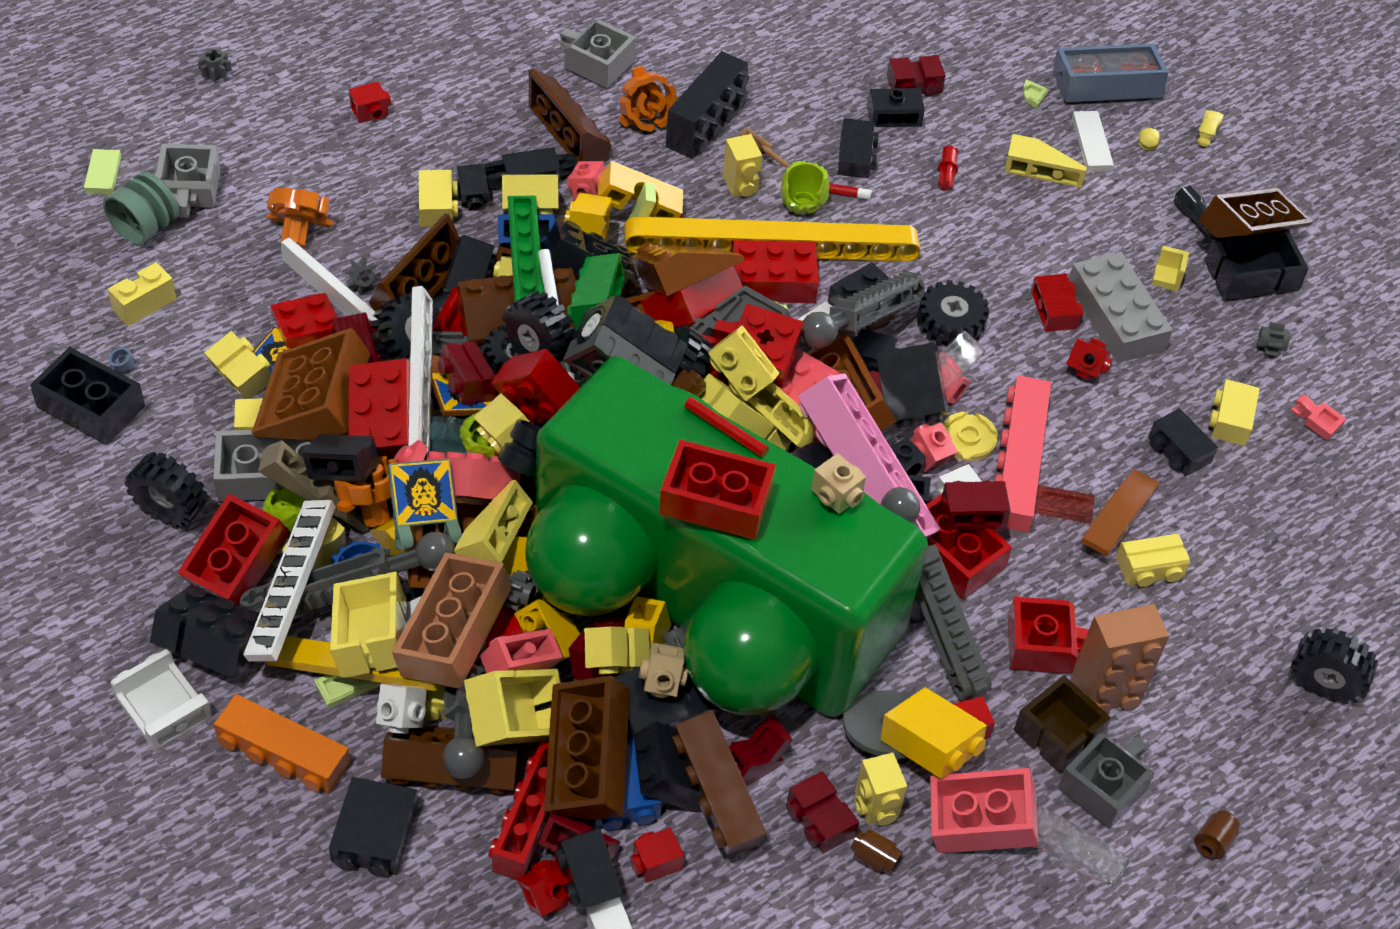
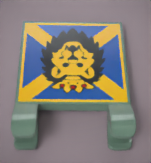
M450 459L388 464L396 549L406 550L413 546V536L409 526L444 523V534L453 540L454 545L457 544L462 536L457 517Z

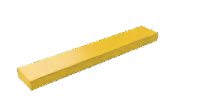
M286 636L277 661H265L269 666L340 676L330 652L331 642ZM374 667L370 668V673L347 677L386 684L421 687L432 691H437L440 686L435 683L401 677L398 667L382 671H376Z

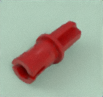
M947 145L943 148L941 162L937 168L939 172L938 186L941 187L942 191L953 188L954 177L959 168L957 164L959 150L953 145Z

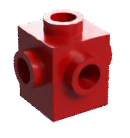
M1091 337L1090 342L1077 338L1066 365L1077 369L1076 375L1085 379L1092 380L1093 376L1099 378L1102 373L1107 374L1111 367L1113 359L1109 356L1112 351L1105 349L1106 343ZM1090 354L1095 357L1093 364H1090L1088 361Z
M552 859L540 861L531 868L532 871L517 879L527 905L538 915L543 917L550 912H558L568 905L569 900L564 885L569 882L565 870L560 871L556 861Z

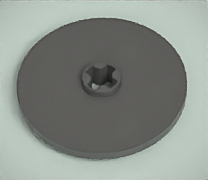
M883 690L868 692L858 696L843 714L845 734L851 742L868 753L877 756L894 753L895 758H908L881 741L880 738L884 714L912 695Z

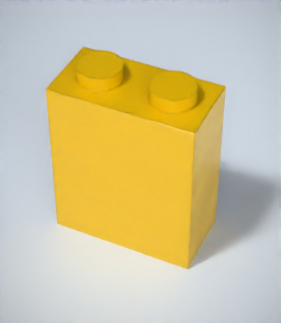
M925 687L884 714L880 740L940 779H943L952 771H958L973 756L977 757L981 754L986 744L984 737L987 725Z

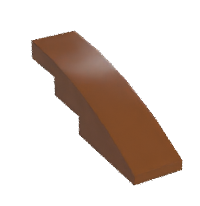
M1134 469L1098 514L1083 536L1081 543L1108 556L1125 537L1132 523L1141 514L1148 500L1158 489L1160 482Z

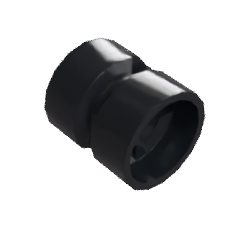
M517 419L510 432L512 441L504 444L498 460L516 472L534 477L536 474V436L541 427L526 420Z

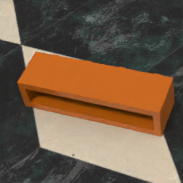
M237 694L234 695L214 722L217 741L221 746L231 751L235 748L243 751L254 763L262 764L265 762L273 766L275 771L286 778L294 776L302 780L308 789L319 792L321 789L330 794L351 763L348 747Z

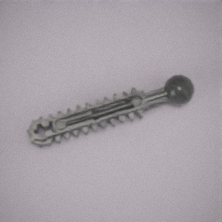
M904 271V273L900 272L899 275H894L893 278L889 277L888 280H883L882 283H876V286L872 285L870 288H865L864 291H859L858 294L854 293L853 296H847V299L838 298L836 305L830 307L829 314L825 312H812L803 320L801 337L808 346L819 349L830 346L836 339L837 333L857 336L860 329H865L866 326H871L872 323L876 324L877 320L882 321L883 317L888 318L889 315L900 312V309L905 310L906 307H911V304L919 302L924 295L925 284L923 280L918 278L917 273Z
M895 487L889 490L883 496L880 505L918 527L916 519L921 508L916 494L903 487ZM936 544L929 545L916 592L917 601L957 698L961 701L982 696L985 698L987 697V689L991 688L992 685L991 678L986 670Z
M429 532L420 538L416 549L389 556L385 547L381 549L376 547L371 552L311 570L294 616L332 605L333 587L336 583L391 572L399 573L418 566H422L429 571H435L445 552L456 554L454 552V542L444 533ZM271 583L251 588L244 592L240 598V607L260 613Z
M486 640L466 679L485 674V668L480 655L485 651ZM463 683L461 689L445 686L444 710L442 714L444 717L455 721L454 739L445 746L442 761L445 770L453 777L467 779L475 776L482 769L485 754L482 746L476 747L475 739L473 738L465 684Z

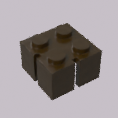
M1063 675L1020 710L1014 731L1034 749L1040 746L1039 754L1061 773L1099 733L1103 732L1105 734L1111 717Z

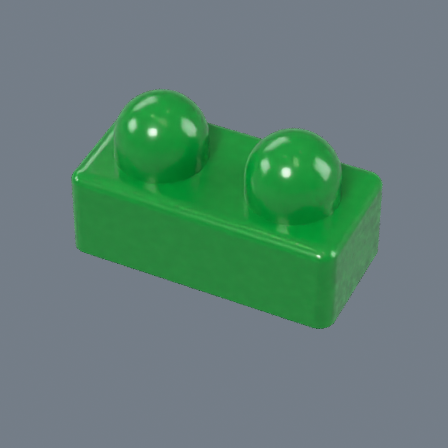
M619 356L609 357L544 424L536 436V509L538 515L531 524L525 546L527 570L536 589L555 607L580 616H599L611 613L628 604L636 596L665 601L670 621L679 627H685L684 661L693 685L711 704L733 714L745 716L766 714L785 706L794 698L826 716L836 717L844 714L907 631L928 549V541L917 526L879 505L865 492L863 499L858 505L853 508L849 506L838 514L830 506L824 505L811 490L815 467L720 414L696 395L669 385ZM689 397L694 398L769 447L767 454L761 458L684 408L686 400ZM679 439L776 464L773 489L756 540L659 514L661 487Z

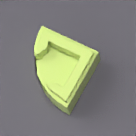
M1027 79L1024 83V98L1033 107L1038 108L1048 95L1049 89Z

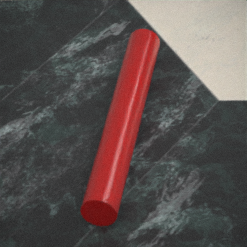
M689 397L686 400L684 408L761 458L767 454L769 450L767 445L694 398Z

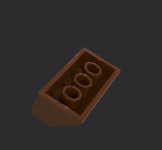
M534 68L529 69V108L566 153L575 154L578 162L608 161L611 143L608 137L598 130L595 122L589 119L583 112L581 105L575 103L570 97L568 90L562 87L556 79Z
M1278 188L1215 195L1199 219L1205 226L1206 232L1216 238L1307 227L1313 223Z
M445 213L379 282L369 301L374 311L380 310L379 306L387 301L412 294V287L423 286L431 298L443 287L459 238L449 214Z
M558 268L553 270L559 305L562 304L564 306V314L568 316L567 307L572 303L571 295L576 290V279L572 268ZM501 275L493 278L471 279L458 282L459 311L468 342L475 341L476 344H483L490 330L493 328L498 330V325L505 324L502 321V315L506 314L504 310L514 303L513 275ZM569 322L571 327H575L574 323Z
M611 675L553 684L544 812L547 814L589 820L623 816L630 689Z
M713 710L676 724L675 736L671 737L672 743L678 756L684 754L688 764L684 768L690 785H697L702 797L698 798V803L704 817L710 816L715 828L711 830L717 847L719 849L724 847L726 854L731 855L762 846L767 832Z
M423 725L421 728H409L407 734L388 731L383 743L381 778H388L394 784L420 781L427 787H440L442 784L456 785L455 787L460 790H474L475 787L489 788L488 790L493 793H507L508 790H514L517 783L522 743L482 746L485 754L482 769L473 777L460 779L449 774L445 770L442 761L445 746L454 739V728Z

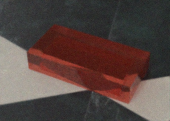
M1038 485L1034 513L1091 524L1095 495Z

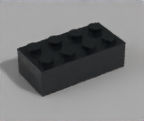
M723 51L716 56L668 109L666 148L690 159H693L698 152L703 153L711 137L716 138L720 133L721 126L725 122L729 123L733 118L734 111L737 108H742L746 103L747 94L745 92L749 81V75L747 74L748 62Z

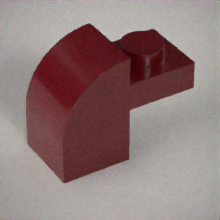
M775 716L765 717L749 739L732 742L729 746L746 786L776 770L784 761L781 755L793 741L792 737Z

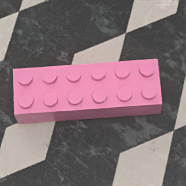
M845 373L827 376L798 395L801 401L799 404L800 409L806 418L812 419L817 428L815 432L820 442L829 447L833 456L839 453L850 464L857 466L863 475L866 476L863 492L880 505L883 496L892 488H907L913 491L919 498L921 509L916 522L925 537L928 538L941 530Z

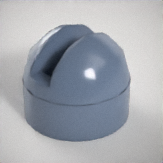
M116 348L108 357L110 365L117 372L124 373L134 367V356L128 348Z

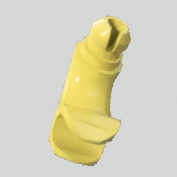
M1206 110L1198 130L1200 131L1199 138L1197 139L1198 145L1203 147L1210 145L1211 138L1216 134V130H1219L1223 114Z

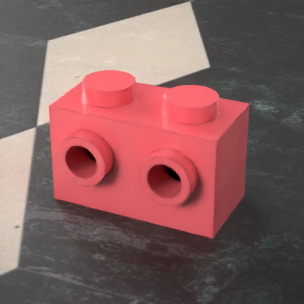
M550 628L539 631H527L518 635L497 637L489 642V647L480 655L486 673L506 670L551 669L563 656Z

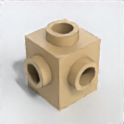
M837 453L814 470L811 490L824 505L830 506L840 514L849 506L851 508L855 507L863 499L866 476L863 475L857 466L850 464Z
M651 643L649 658L642 659L639 678L644 679V691L660 698H665L669 695L677 697L679 685L685 686L688 673L686 666H683L684 648Z

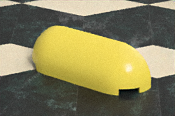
M773 382L747 400L798 447L801 448L809 443H813L814 425L812 420L806 418L800 406Z

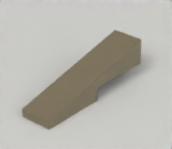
M282 440L263 450L258 468L259 473L308 501L332 500L335 506L340 501L335 492L333 481L309 479L304 459ZM360 505L347 513L337 510L336 506L333 513L334 516L363 533L370 530V527L365 526V522L362 519Z

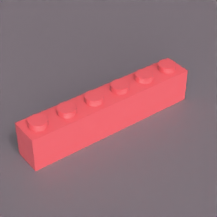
M1017 375L1015 386L1009 385L1006 402L1011 403V407H1006L1003 424L1008 425L1007 430H1002L999 445L1005 447L1004 452L999 451L996 469H1001V475L996 474L994 481H1005L1011 508L1006 528L1029 533L1034 517L1051 382Z

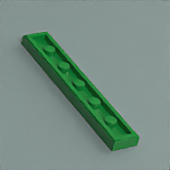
M534 195L508 196L514 302L535 291H539V294L544 292L538 255L540 240L536 196Z

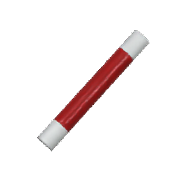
M829 183V194L870 200L872 190Z

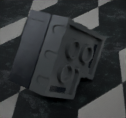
M614 295L584 312L563 361L578 370L574 380L580 387L611 356L622 357L671 385L688 345L678 339L674 332L666 330L655 323L651 316L643 314L631 306L627 299Z

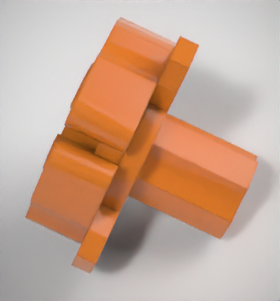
M643 66L632 68V78L622 87L624 97L619 99L622 113L618 121L624 127L632 124L641 130L649 132L655 129L654 125L660 128L665 127L668 109L677 101L675 87L668 83L666 77L646 72ZM654 81H659L662 83V86L665 90V96L664 94H662L660 87L656 83H654ZM657 112L660 113L658 117L651 121L654 125L649 122H641L638 119H652Z
M274 188L273 191L269 192L267 208L271 213H268L267 219L273 222H284L281 242L290 238L301 248H305L308 225L315 224L330 228L333 224V220L327 219L330 205L329 199L320 196L318 204L319 193L303 189Z
M384 455L379 456L380 464L364 482H353V484H350L348 481H333L338 499H340L336 504L337 510L347 513L360 505L362 519L365 522V526L369 527L386 524L390 520L386 501L391 497L387 465L388 463H396V460H387V456Z

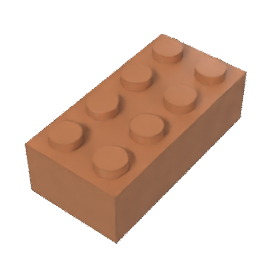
M445 552L392 650L401 677L461 689L511 590L504 563Z
M1155 604L1096 615L1092 620L1070 681L1106 713L1110 709L1122 707L1125 710L1135 708L1144 697L1169 639L1168 631Z

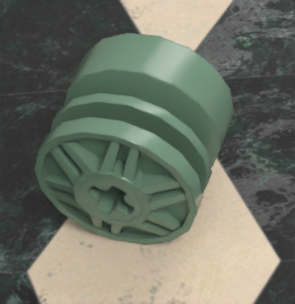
M145 171L137 174L133 179L125 183V187H120L103 200L104 213L109 223L119 235L137 246L145 244L158 233V230L164 229L175 221L180 213L178 203L166 184L157 176Z

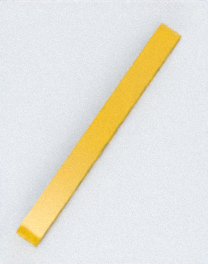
M632 217L624 224L625 247L631 253L636 254L638 253L636 249L648 243H652V245L716 247L732 252L733 240L816 242L817 259L908 262L915 260L920 255L917 230L908 225Z

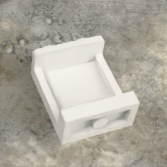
M167 649L160 653L152 654L144 662L130 670L122 671L110 682L115 698L154 751L212 717L209 702L202 693L198 695L175 665L172 654Z

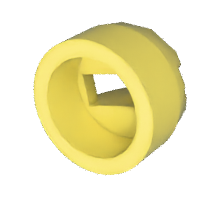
M1153 128L1141 130L1138 138L1140 147L1147 151L1154 150L1159 144V132Z

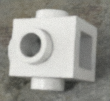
M380 684L376 724L389 726V732L407 734L409 728L423 727L427 690L421 687L401 686L400 684Z

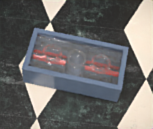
M1155 44L1057 48L1053 68L1056 82L1065 102L1163 98L1169 73Z

